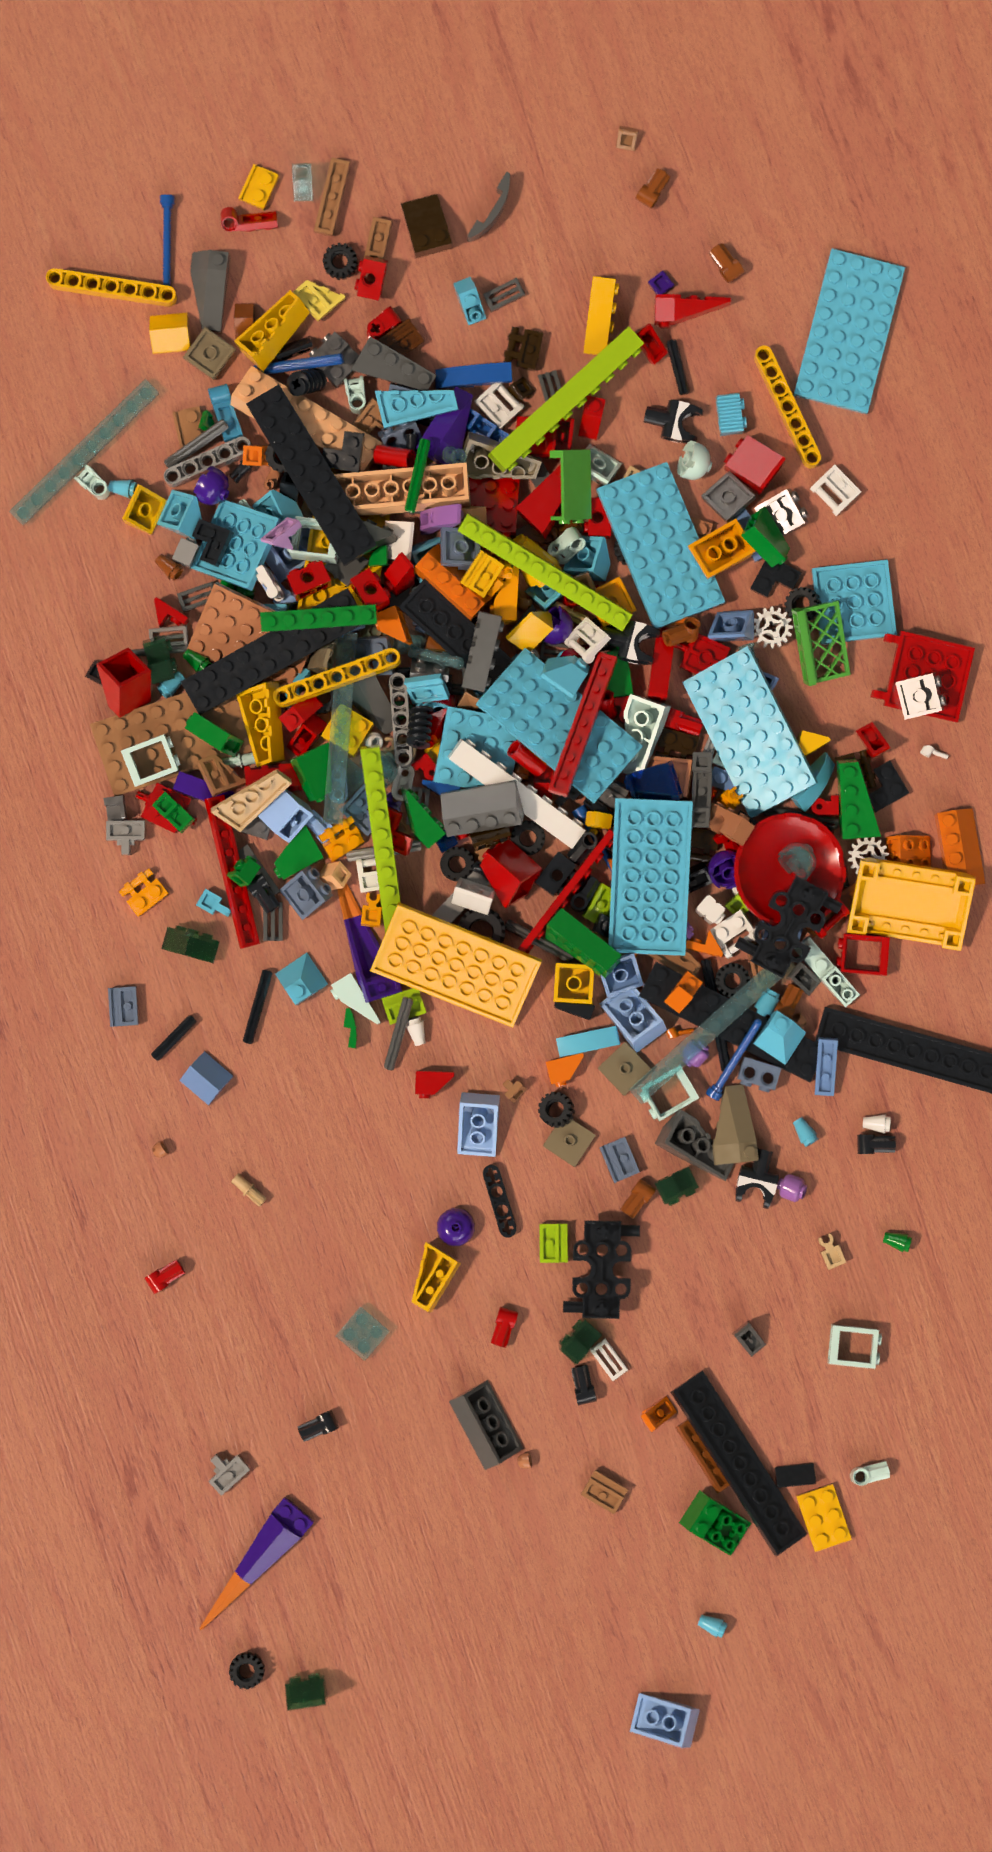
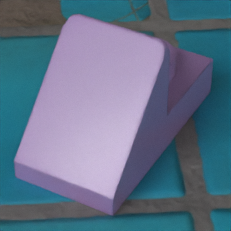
M287 517L260 538L261 542L294 550L288 537L293 536L302 525L299 520Z

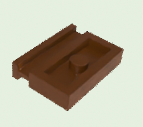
M408 318L379 338L378 341L404 356L423 343L424 339Z

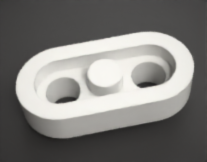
M398 765L395 770L392 795L397 801H404L403 796L398 794L399 789L404 787L406 790L409 788L412 790L415 774L412 766L402 768ZM407 770L409 774L404 777L401 775V772Z

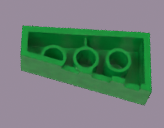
M856 759L837 760L840 836L842 839L881 837L859 762Z
M563 908L547 924L545 938L591 968L597 975L606 978L620 963L622 956L620 953Z

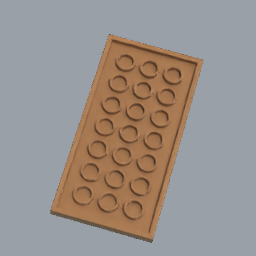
M187 692L139 707L121 718L115 715L90 724L114 796L176 777L179 771L188 773L199 769L197 761L212 755H217L220 759L232 757L217 750L185 729L187 719L194 712L198 713ZM236 695L201 714L244 741L238 751L240 755L252 751ZM165 734L166 737L170 736L174 746L171 748L173 755L177 754L181 764L178 766L179 770L135 787L121 750ZM162 741L131 752L141 779L171 768Z

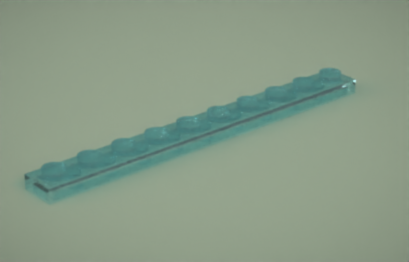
M145 379L9 512L24 526L159 395V392Z
M346 633L338 638L335 667L356 660L357 633ZM355 667L350 671V674L355 676ZM339 673L335 674L334 682L341 681L342 675ZM354 683L333 691L323 815L324 824L343 825Z
M764 968L760 970L628 1090L643 1104L775 985L781 977Z

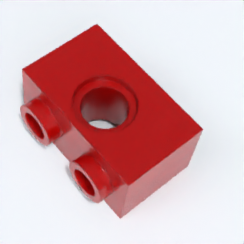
M365 256L363 260H360L358 271L361 272L360 279H356L355 290H358L357 296L380 300L388 260ZM366 274H373L375 281L369 282L366 279Z
M591 497L592 517L595 514H600L603 520L597 523L593 519H588V522H584V533H588V536L610 539L611 525L600 498Z
M322 560L319 562L312 561L306 565L307 567L293 569L286 575L287 582L296 601L332 586L331 579ZM306 576L313 577L311 582H305L303 579Z
M368 568L351 578L350 586L362 605L376 604L377 612L390 605L389 598L391 595L386 587L382 588L379 582L381 580L376 572L372 573L371 569ZM369 588L376 589L374 594H368L366 591Z

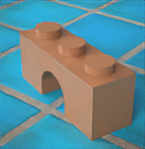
M711 802L710 827L707 829L717 834L721 832L731 841L743 846L755 827L749 822L750 818L742 813L738 815V812L730 807L726 809L727 807L719 802H716V804Z

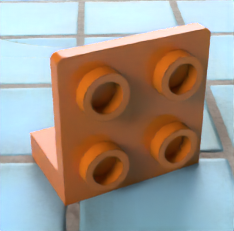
M897 835L886 837V852L889 853L886 856V860L931 867L930 836Z

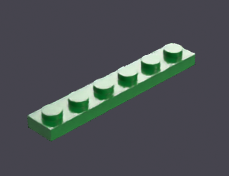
M376 604L260 612L261 632L378 624Z

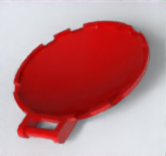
M797 813L773 815L754 825L755 827L744 845L739 844L734 860L736 888L745 906L765 923L775 926L780 922V913L769 907L768 901L775 891H787L796 875L819 888H824L828 891L829 897L843 903L840 897L846 881L844 854L833 833L816 819ZM780 895L776 898L778 905L785 904V896ZM800 904L793 907L794 914L801 915L804 912V907ZM843 904L838 914L833 915L824 924L820 932H814L823 939L827 935V931L843 917H847L850 914L849 909ZM823 906L820 909L825 916L831 912V910ZM814 913L811 915L810 921L817 923L821 917L819 914Z

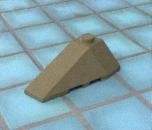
M468 432L460 463H467L469 478L536 479L542 460L527 455L524 459L520 457L516 460L518 464L511 471L506 469L502 472L487 456L500 442Z
M337 638L312 652L305 665L308 666L307 669L316 674L332 669L340 639Z
M724 1086L719 1121L716 1124V1137L712 1145L714 1165L759 1161L757 1141L744 1086Z

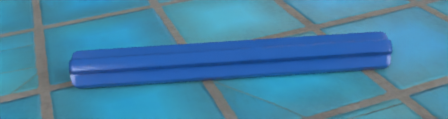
M340 353L270 363L264 371L256 365L253 367L265 374L339 365L344 363V359Z

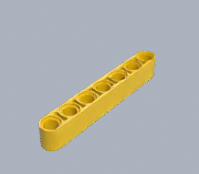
M56 268L50 269L46 274L49 286L55 290L165 307L174 306L177 302L175 290L167 285ZM53 276H60V280L58 282H51V278ZM73 278L79 279L78 284L75 286L70 285V281ZM92 281L98 282L96 288L93 289L88 287L89 283ZM110 284L116 285L114 291H108L107 287ZM129 287H134L135 292L133 294H127L126 289ZM147 290L154 291L151 297H145L144 294ZM166 293L173 294L170 300L163 299Z
M760 346L754 355L755 363L803 465L806 468L813 469L818 466L821 460L818 447L772 350L768 346ZM765 352L768 355V359L762 360L758 354ZM773 369L776 372V376L770 377L766 371ZM781 386L784 389V393L777 394L774 388ZM789 403L792 406V410L785 411L782 405ZM796 420L801 426L797 429L793 428L791 421ZM802 437L806 438L809 442L808 445H801L799 439ZM810 454L814 455L817 461L810 463L807 460V456Z
M389 648L282 686L274 691L273 698L278 706L288 707L394 669L399 666L401 657L396 649ZM395 654L397 656L396 661L388 662V655ZM373 660L379 662L376 669L368 667L369 663ZM359 667L361 671L358 675L353 676L350 674L352 668ZM337 673L341 674V681H332L333 675ZM317 680L324 681V686L320 689L314 687V683ZM298 687L306 688V692L303 695L296 694ZM281 693L288 695L287 700L284 702L278 701V696Z

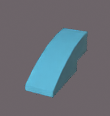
M826 752L810 766L818 783L791 797L795 805L804 812L816 801L832 775L835 764Z
M617 1026L556 1038L560 1057L621 1045Z

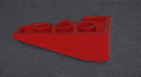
M655 294L654 326L663 329L670 328L671 325H676L730 306L731 298L709 296L705 297L704 300H700V297L697 295H691L684 299L681 298V294Z

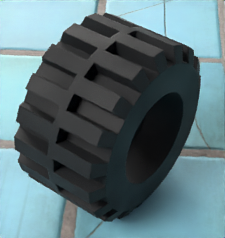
M490 909L488 915L470 910L461 917L458 926L469 931L474 922L479 920L487 921L493 929L490 939L503 943L505 925L497 912Z

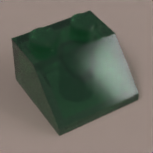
M312 1673L308 1675V1678L302 1679L300 1676H293L285 1683L287 1711L326 1705L328 1695L324 1675Z

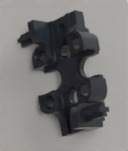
M796 875L787 891H775L768 901V906L780 913V922L775 926H769L762 921L757 922L753 930V937L757 944L755 945L739 937L734 947L749 954L751 962L783 978L791 962L800 963L804 961L811 947L799 941V931L808 927L816 932H820L826 920L824 913L820 910L823 906L838 914L843 903L829 897L828 891L824 888H819ZM780 895L786 897V902L783 905L776 903V898ZM797 904L804 907V912L801 915H796L793 912V907ZM814 913L819 914L821 917L817 923L810 921V917ZM762 929L768 931V936L765 939H760L757 935ZM779 938L784 939L786 942L785 947L782 949L775 947V941ZM796 947L802 949V954L799 957L792 955V950Z
M584 1220V1239L578 1240L574 1244L573 1260L587 1261L591 1266V1272L583 1278L573 1277V1293L578 1298H582V1301H563V1313H582V1318L619 1319L620 1299H625L630 1294L631 1279L617 1278L613 1274V1266L620 1261L631 1262V1247L626 1241L621 1240V1236L640 1237V1225H621L620 1220ZM581 1244L588 1246V1252L585 1255L577 1252V1248ZM601 1244L606 1245L608 1248L607 1254L603 1256L597 1253V1247ZM619 1245L626 1246L627 1252L625 1255L620 1256L616 1253V1248ZM585 1283L587 1291L582 1294L577 1292L578 1284ZM600 1283L607 1286L606 1293L602 1295L596 1292V1286ZM624 1284L626 1286L625 1293L617 1294L615 1292L616 1286Z

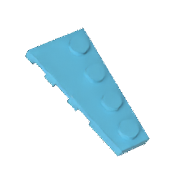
M454 390L375 391L384 429L459 410Z

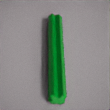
M420 439L405 504V511L414 513L417 506L430 448V440Z

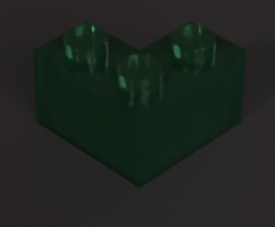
M163 635L143 640V647L148 661L147 666L151 670L152 684L174 679L175 673L178 672V666L175 657L172 658L170 651L173 650L170 639L166 640V636Z
M176 925L175 929L167 927L161 949L214 963L220 941L213 940V935L202 933L200 936L197 930Z
M689 1166L653 1183L663 1204L668 1203L669 1206L680 1202L679 1198L684 1194L686 1197L695 1194V1189L699 1188Z
M585 1318L582 1321L579 1319L572 1326V1333L570 1335L565 1334L559 1341V1350L576 1365L602 1336Z

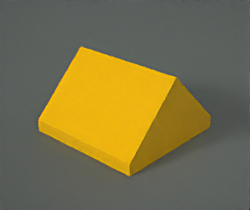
M188 313L149 316V333L153 354L188 351L191 347Z
M138 484L122 520L125 524L152 535L167 500Z
M549 611L530 612L506 636L507 640L521 650L526 648L531 652L553 630L551 613Z
M803 730L799 733L797 739L804 756L811 754L831 741L829 737Z

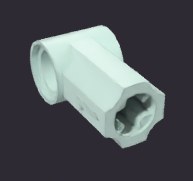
M886 1461L864 1467H856L850 1472L851 1481L859 1486L890 1478V1471ZM862 1471L864 1479L858 1482L855 1478L856 1473Z

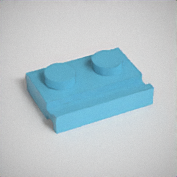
M441 673L405 678L404 685L407 686V692L412 704L449 699L450 693L445 681L442 679Z

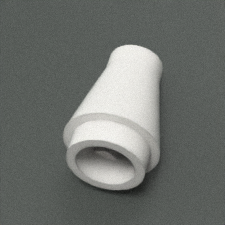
M420 1016L408 1019L406 1028L415 1046L425 1044L424 1020H421Z
M886 1114L863 1117V1128L884 1134L885 1132H890L891 1117L886 1116Z

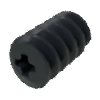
M319 368L293 372L287 379V389L293 396L322 391L327 384L326 375Z
M415 706L409 710V730L407 731L408 738L406 740L409 746L416 749H427L431 746L427 742L431 741L429 735L432 733V730L429 728L432 727V722L430 721L433 719L431 715L434 712L433 708L429 706Z

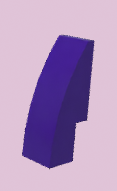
M179 771L173 790L205 802L204 799L212 797L205 780ZM227 791L216 796L225 795V799L234 795L235 792Z

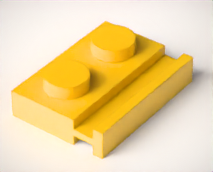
M253 164L238 199L264 211L279 175Z
M480 550L460 583L484 598L505 565Z

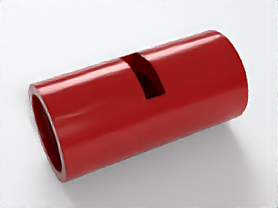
M379 444L374 449L373 459L376 464L411 468L415 464L416 453L412 449Z
M514 741L508 748L507 755L534 776L538 777L546 770L548 765L520 741Z

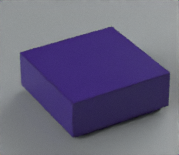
M663 270L648 281L649 286L656 294H665L674 287L673 282Z

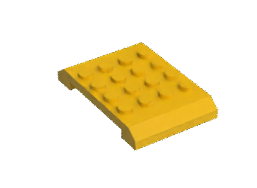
M861 858L847 933L881 935L942 945V948L961 951L976 877L958 871L876 858Z

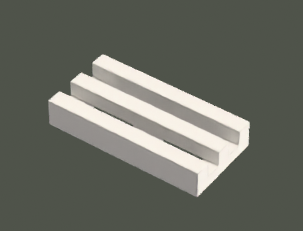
M603 1339L590 1349L612 1381L628 1370L606 1339ZM604 1344L622 1367L621 1371H619L602 1348ZM597 1349L600 1350L616 1372L614 1376L596 1353Z

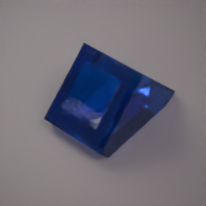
M446 834L436 842L441 853L459 844L455 836L447 837Z

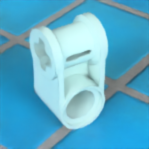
M363 375L349 380L344 378L349 408L352 413L360 414L366 406ZM356 400L362 401V405L360 407H354L352 405L353 402Z
M87 464L78 477H74L95 498L104 500L109 496L108 485ZM98 486L105 487L102 493H96Z
M570 527L549 545L548 553L556 557L560 564H566L585 547L586 541L577 528Z

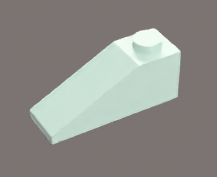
M351 973L331 985L333 989L330 991L335 1000L340 999L341 1002L377 1025L381 1023L370 1003L365 1002L362 990Z

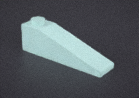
M630 694L624 710V731L643 747L623 769V773L642 779L671 706L653 699Z

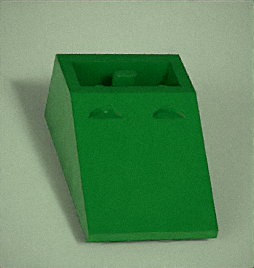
M402 787L401 792L410 829L421 843L429 849L446 834L442 830L444 825L436 817L432 818L430 816L432 812L425 804L418 803L420 798L410 788L406 790Z
M700 1490L679 1521L689 1532L730 1556L751 1525L749 1521Z

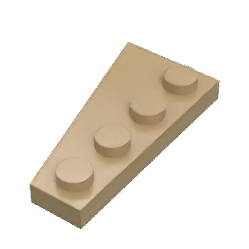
M276 769L212 807L211 813L241 832L288 788L292 781L288 776Z

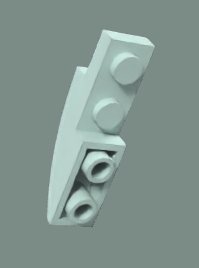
M809 936L806 937L801 943L808 945L811 949L804 963L840 1003L847 1007L860 994ZM799 947L794 948V950L800 956L802 954V949Z

